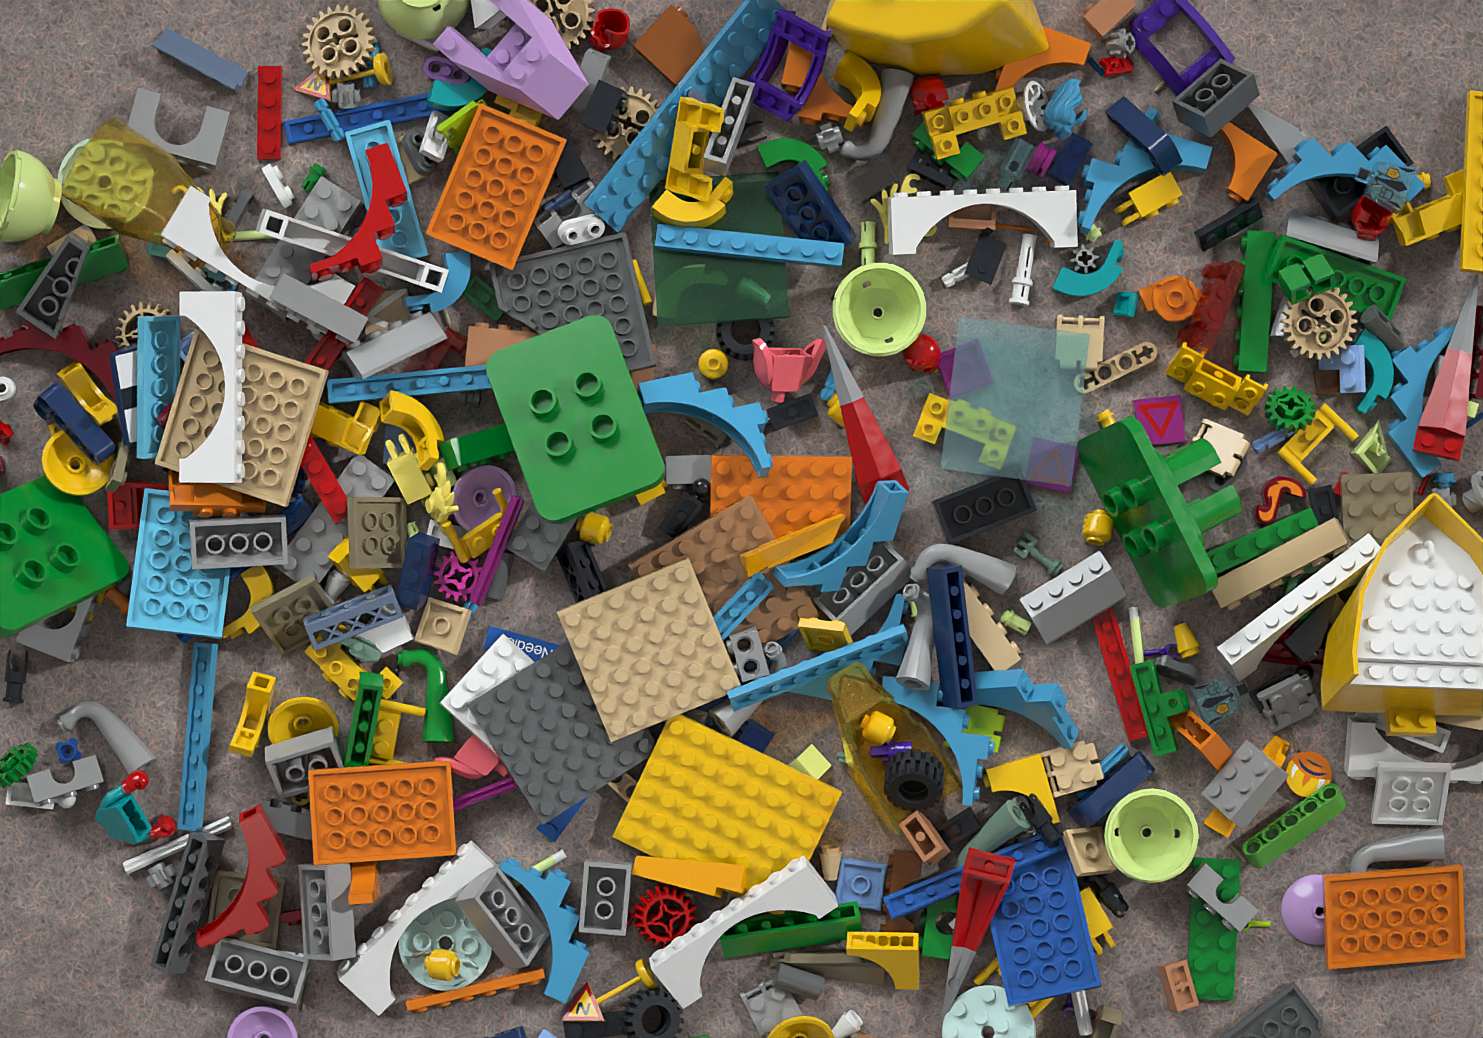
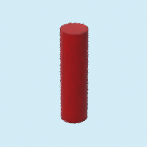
M1430 475L1423 477L1417 494L1423 495Z

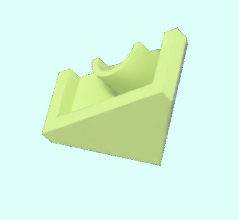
M1379 420L1350 453L1372 473H1382L1393 460L1388 456Z

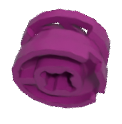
M1040 142L1025 171L1028 173L1033 172L1039 179H1042L1057 150H1049L1046 144Z

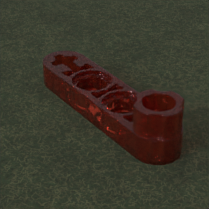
M448 327L444 332L447 339L436 345L422 371L439 369L441 360L446 358L449 351L460 356L467 344L468 337ZM413 396L412 398L420 402L423 396Z

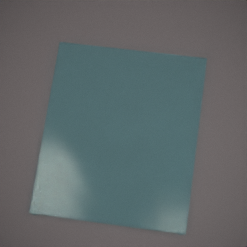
M959 317L940 469L1065 485L1066 487L1071 486L1090 334Z

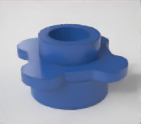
M70 738L67 742H58L55 749L60 757V763L67 764L70 760H79L82 757V753L77 747V739Z

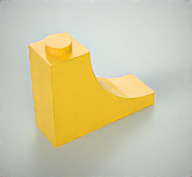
M1040 753L984 768L986 774H983L982 778L986 788L990 787L992 792L1003 790L1016 791L1027 796L1033 793L1039 798L1053 818L1052 822H1060Z
M848 932L847 955L866 958L882 966L892 977L895 989L919 990L918 933Z

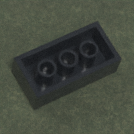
M1387 125L1356 146L1368 161L1370 159L1367 155L1376 147L1381 149L1387 145L1407 167L1414 163ZM1341 176L1316 178L1306 182V185L1332 221L1355 206L1362 196L1373 193L1380 188L1364 180Z
M1020 467L931 501L947 544L956 543L1037 511Z

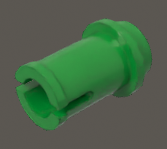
M317 163L309 167L311 170L300 186L310 193L320 177L327 176L325 174L327 170Z

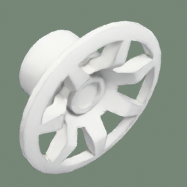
M1030 81L1024 88L1023 98L1016 99L1018 108L1022 112L1024 121L1029 120L1036 130L1044 131L1048 127L1046 123L1044 125V110L1041 109V106H1047L1049 101L1042 86L1036 81ZM1040 94H1042L1044 99L1038 100Z

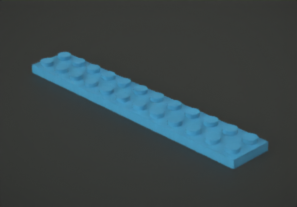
M745 0L584 202L590 210L614 231L619 232L668 171L680 97H688L689 89H698L708 103L719 106L726 97L732 78L741 79L766 47L771 27L775 26L777 18L775 10H786L777 0Z

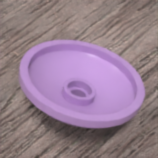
M482 465L469 469L458 479L452 493L454 492L455 494L454 505L458 506L459 510L454 512L453 515L461 527L471 531L498 512H501L492 493L494 489L501 488L508 504L511 496H517L514 481L507 472L493 465ZM480 493L479 499L475 500L476 494Z
M1318 874L1304 876L1292 883L1284 894L1281 904L1282 919L1287 930L1298 940L1311 945L1325 944L1322 875ZM1318 907H1322L1323 913L1321 915H1316L1315 910Z
M257 1006L244 1011L234 1020L227 1038H261L263 1035L268 1036V1038H298L292 1020L285 1013L273 1007Z

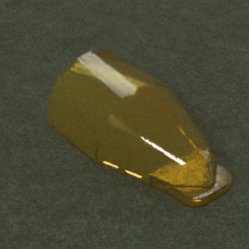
M114 117L105 122L95 132L75 160L62 187V196L121 235L174 249L163 242L165 237L161 233L188 188L192 186L198 191L200 190L194 184L189 174H186L173 155ZM209 202L212 229L217 242L225 254L237 234L236 227ZM178 245L176 246L175 250L185 252V249Z
M860 662L851 663L828 679L827 690L833 699L832 707L849 776L887 837L901 832L902 830L898 824L914 812L910 809H907V811L902 810L900 806L895 807L893 802H889L887 795L884 794V777L887 762H883V758H871L870 756L871 746L883 745H877L862 736L863 728L860 727V724L866 714L870 716L872 712L879 711L894 720L896 730L890 741H912V751L920 749L921 752H930L931 756L938 758V762L942 763L944 769L943 794L940 799L963 788L962 783L927 727L913 719L906 708L902 709L893 700L894 697L872 678L863 664Z

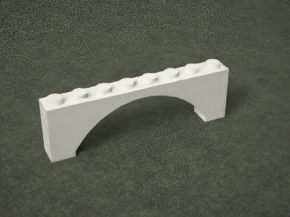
M190 186L161 233L165 237L163 242L174 249L177 245L185 249L184 255L194 261L197 258L202 259L206 262L204 267L214 273L220 270L226 274L225 279L236 286L240 282L247 287L245 290L247 293L256 298L259 295L268 299L266 304L278 311L279 308L272 305L274 300L269 298L275 286L259 282L247 276L230 262L217 242L212 229L209 214L211 198ZM332 274L329 279L319 283L308 285L343 305L355 287L336 274ZM286 307L285 310L288 311L286 316L299 323L300 319L293 316L295 311ZM307 319V329H309L317 335H319L320 332L326 334L325 332L314 327L316 322Z
M1055 186V191H1046V187H1032V192H1023V187L1009 188V193H1000V188L986 189V194H977V189L963 190V195H954V190L940 191V196H931V191L917 192L915 197H908V192L893 193L894 197L887 198L889 254L892 255L916 254V247L925 234L938 221L960 208L983 203L1004 206L1025 216L1043 232L1049 240L1050 247H1078L1076 190H1069V186Z
M264 208L256 227V231L330 256L339 252L352 239L351 237ZM379 247L383 257V266L380 267L379 272L442 293L449 270Z
M180 292V316H186L196 323L208 336L218 352L225 376V398L221 414L211 434L196 451L185 459H179V482L242 483V478L245 475V466L242 464V454L245 451V442L242 440V430L245 428V419L242 416V406L245 404V395L242 392V383L245 380V371L242 368V359L245 357V347L242 344L245 323L242 321V311L245 309V299L242 297L241 292Z
M1369 533L1217 647L1225 666L1238 682L1257 669L1259 662L1273 643L1301 616L1328 597L1359 583L1380 549V546Z
M1348 716L1344 771L1350 778L1363 780L1364 777H1374L1376 780L1379 761L1423 762L1402 754L1387 743L1375 729L1376 722L1372 716ZM1483 752L1472 758L1450 763L1452 769L1449 783H1457L1458 780H1464L1471 784H1481L1483 781Z
M469 841L467 844L461 845L456 851V855L450 861H445L440 866L439 872L434 877H429L423 883L421 890L410 895L405 905L400 910H395L390 915L389 921L383 927L379 926L372 933L371 939L357 947L355 950L356 957L349 960L346 959L339 965L337 971L339 981L379 1016L395 1000L394 994L390 990V965L396 944L407 926L431 906L458 897L466 885L497 864L474 842ZM503 872V874L507 877V879H508V880L510 881V883L513 885V882H512L511 878H510L506 873Z
M804 855L799 859H793L787 867L779 872L772 873L766 881L760 885H754L748 893L740 898L733 899L727 907L721 911H715L709 919L694 925L688 933L676 937L664 949L655 951L649 958L651 970L684 1009L702 997L700 976L705 959L717 939L730 927L755 914L775 910L801 911L814 914L820 919L838 907L835 894Z

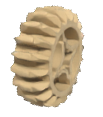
M151 301L148 302L147 308L144 302H139V310L135 305H131V314L124 310L123 314L127 318L126 320L119 318L118 322L122 323L123 326L122 328H115V331L122 332V335L115 337L116 340L124 341L118 346L119 349L131 345L130 340H138V328L129 333L132 323L138 316H148V314L169 316L170 310L165 309L162 312L163 305L158 304L154 309V303Z

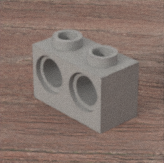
M751 626L731 632L728 635L729 640L725 642L729 655L734 654L736 662L732 664L742 682L769 675L756 627ZM740 639H748L749 645L746 648L737 647ZM747 661L756 662L752 670L748 671L743 668Z

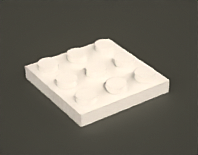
M1379 761L1371 812L1372 824L1443 825L1452 769L1450 763Z

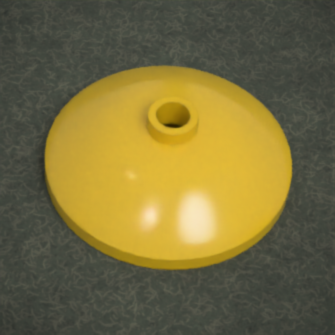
M61 430L54 434L46 443L42 453V468L46 478L56 489L69 495L84 496L100 490L107 483L113 456L108 457L100 465H95L68 435ZM71 464H77L79 469H73Z
M311 697L292 698L280 704L271 714L268 721V736L271 743L276 744L332 726L336 737H338V718L334 710L319 699Z
M798 1016L778 1024L767 1038L835 1037L832 1029L824 1021L810 1016Z

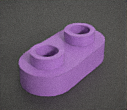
M432 56L424 63V72L431 80L438 79L446 83L459 85L468 82L470 79L468 73L449 59ZM434 65L440 66L438 73L432 72ZM460 71L463 76L461 79H455L454 74Z

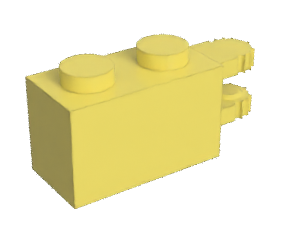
M405 434L398 435L399 442L404 449L401 453H398L392 440L385 441L391 455L387 465L407 504H411L430 495L435 489L436 481L431 472L419 469L415 447H411Z

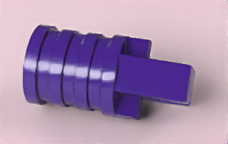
M890 741L889 743L885 742L883 746H871L870 756L871 758H883V762L890 761V757L892 755L897 756V752H906V749L912 750V741Z

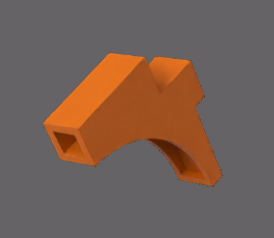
M1042 26L1049 44L1048 49L1037 55L1006 64L1003 68H998L994 80L998 81L995 90L990 89L989 92L1013 87L1025 76L1048 67L1071 66L1082 69L1091 43Z
M792 42L790 43L781 86L785 87L786 92L798 94L807 76L814 54ZM820 73L813 91L802 109L799 110L797 119H801V123L808 126H815V123L820 124L822 115L826 116V120L840 122V119H847L853 106L842 100L830 88L822 73ZM865 119L861 126L857 124L855 127L862 128L863 124L868 125V120Z

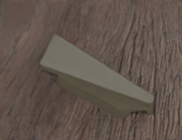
M770 951V969L776 970L777 964L782 963L825 978L884 986L885 969L873 961H861V957L849 956L847 951Z

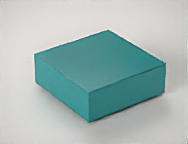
M1118 292L1113 314L1134 318L1139 295L1129 292Z

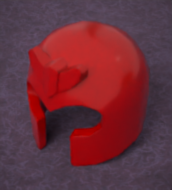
M615 8L598 11L591 27L592 38L589 39V42L593 44V48L597 49L600 53H604V50L619 49L626 42L630 30V19L627 14Z
M941 75L922 76L912 84L910 98L916 109L914 115L945 106L942 101L949 99L945 86L942 83Z
M1369 193L1362 196L1352 213L1353 225L1358 230L1357 238L1376 241V235L1387 229L1393 209L1391 204L1386 201V198L1379 197L1377 193Z
M919 334L917 339L903 350L904 361L913 372L924 369V374L929 375L941 363L940 346L928 334Z

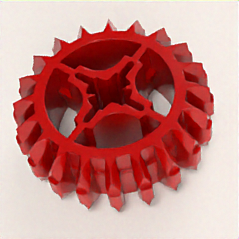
M664 884L663 891H660L659 886L656 885V892L653 894L650 889H647L646 893L649 897L645 898L641 895L639 899L643 904H635V908L641 912L633 913V917L639 919L634 922L635 927H641L638 930V934L640 936L646 934L644 941L649 942L652 939V945L655 947L661 941L662 948H665L668 941L671 944L676 937L682 934L685 935L689 932L687 928L694 926V923L690 920L697 919L696 914L691 913L696 910L695 905H689L692 902L691 897H685L686 892L684 890L677 894V886H673L671 891H669L668 884ZM664 899L675 900L682 907H668ZM657 902V910L651 913L649 917H646L649 908ZM662 907L664 908L665 912H667V914H668V915H667V923H668V925H666L665 921L662 919V917H663ZM680 915H683L680 925L673 930V922L680 918ZM648 925H662L666 933L653 931Z

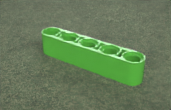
M1332 783L1326 784L1249 838L1243 844L1242 850L1252 867L1257 869L1263 868L1341 813L1346 808L1347 802L1337 785Z

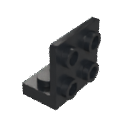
M916 149L906 171L917 174L920 178L948 191L954 180V177L949 173L950 169L944 164L942 167L936 164L931 159L932 155L926 150L922 152Z

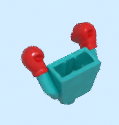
M138 769L131 772L121 782V785L105 795L101 801V806L96 810V822L104 826L111 838L124 840L130 844H137L151 838L153 840L168 838L175 832L176 825L171 816L161 814L157 817L155 823L150 824L133 796L132 792L143 790L149 783V776L143 770Z

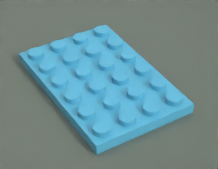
M144 489L126 628L222 639L231 567L192 570L189 520L224 518L223 516L201 518L193 516L192 511H169L168 491Z

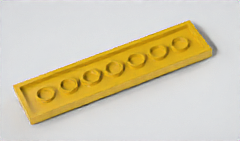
M1470 90L1467 93L1460 271L1483 274V92Z

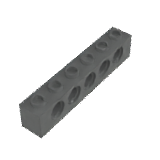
M190 832L151 961V967L166 974L186 973L196 940V931L199 930L225 844L224 839L209 832Z

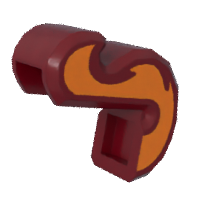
M1277 476L1267 480L1260 494L1263 506L1258 504L1253 507L1252 517L1254 521L1259 525L1274 523L1282 494L1285 493L1302 499L1306 498V490L1303 485L1291 477Z

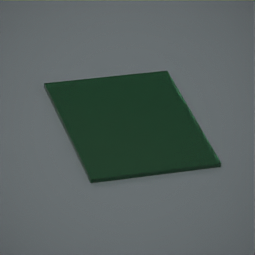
M778 172L726 175L733 182L734 192L731 199L724 203L726 213L718 221L703 229L783 237L782 213L764 189L767 183L779 176ZM708 176L712 178L711 193L725 176ZM660 180L649 193L658 327L789 318L785 263L655 249L657 225L665 224L653 216L652 206L666 191V180ZM671 192L686 202L700 201L690 196Z

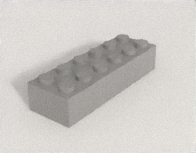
M321 176L294 219L344 235L364 204ZM280 239L255 280L275 286L283 272L306 285H311L314 281L310 275L309 265L330 258V255ZM246 292L247 296L286 321L290 320L286 316L288 311H283L280 308L277 311L266 304L268 299L259 295L256 298Z
M355 454L337 479L348 498L386 497L396 484L393 476L364 455ZM321 501L287 547L288 564L274 566L295 582H299L313 574L319 584L322 585L329 572L335 567L327 556L346 536L348 537V518L336 525Z

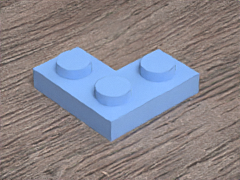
M1364 345L1346 346V349L1338 347V355H1334L1330 351V358H1325L1322 354L1321 359H1318L1319 370H1339L1340 393L1366 392Z

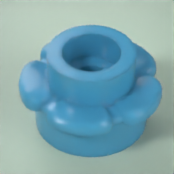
M1435 472L1433 482H1437V487H1452V483H1455L1456 480L1454 479L1453 472Z

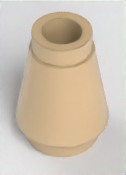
M827 844L821 846L819 857L823 879L825 880L837 879L842 855L839 845Z

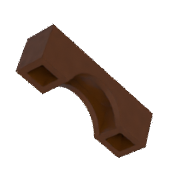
M894 849V854H889L888 868H892L891 878L886 877L885 891L889 892L888 895L902 890L908 882L920 878L922 859L917 852ZM883 901L882 915H886L885 924H880L879 932L913 933L914 923L905 916L892 921Z

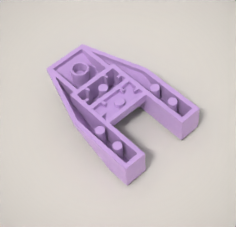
M490 0L511 18L515 25L488 57L453 26H448L433 43L445 56L489 91L557 120L563 116L589 85L552 20L530 0Z

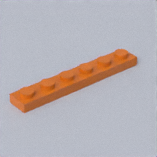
M542 966L468 984L459 989L443 990L410 998L406 1001L407 1010H414V1013L428 1010L430 1005L437 1004V1008L450 1005V1001L455 999L465 1002L474 999L473 995L480 993L485 997L496 994V990L505 988L506 991L519 988L521 983L528 982L529 986L542 983V978L546 977L545 968Z

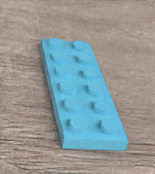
M386 120L345 132L367 212L372 196V177L366 160V149L388 143L407 190L408 200L403 205L395 208L388 207L395 224V233L389 239L382 241L377 239L378 247L414 259L428 256L391 121Z
M138 316L137 458L140 459L157 457L164 430L157 423L156 419L168 403H173L180 381V316Z

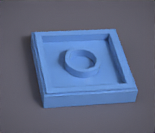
M841 857L835 893L837 903L857 901L858 908L881 911L887 864Z

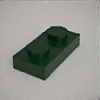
M474 275L468 282L462 295L495 322H498L504 315V312L499 310L495 290L478 276Z

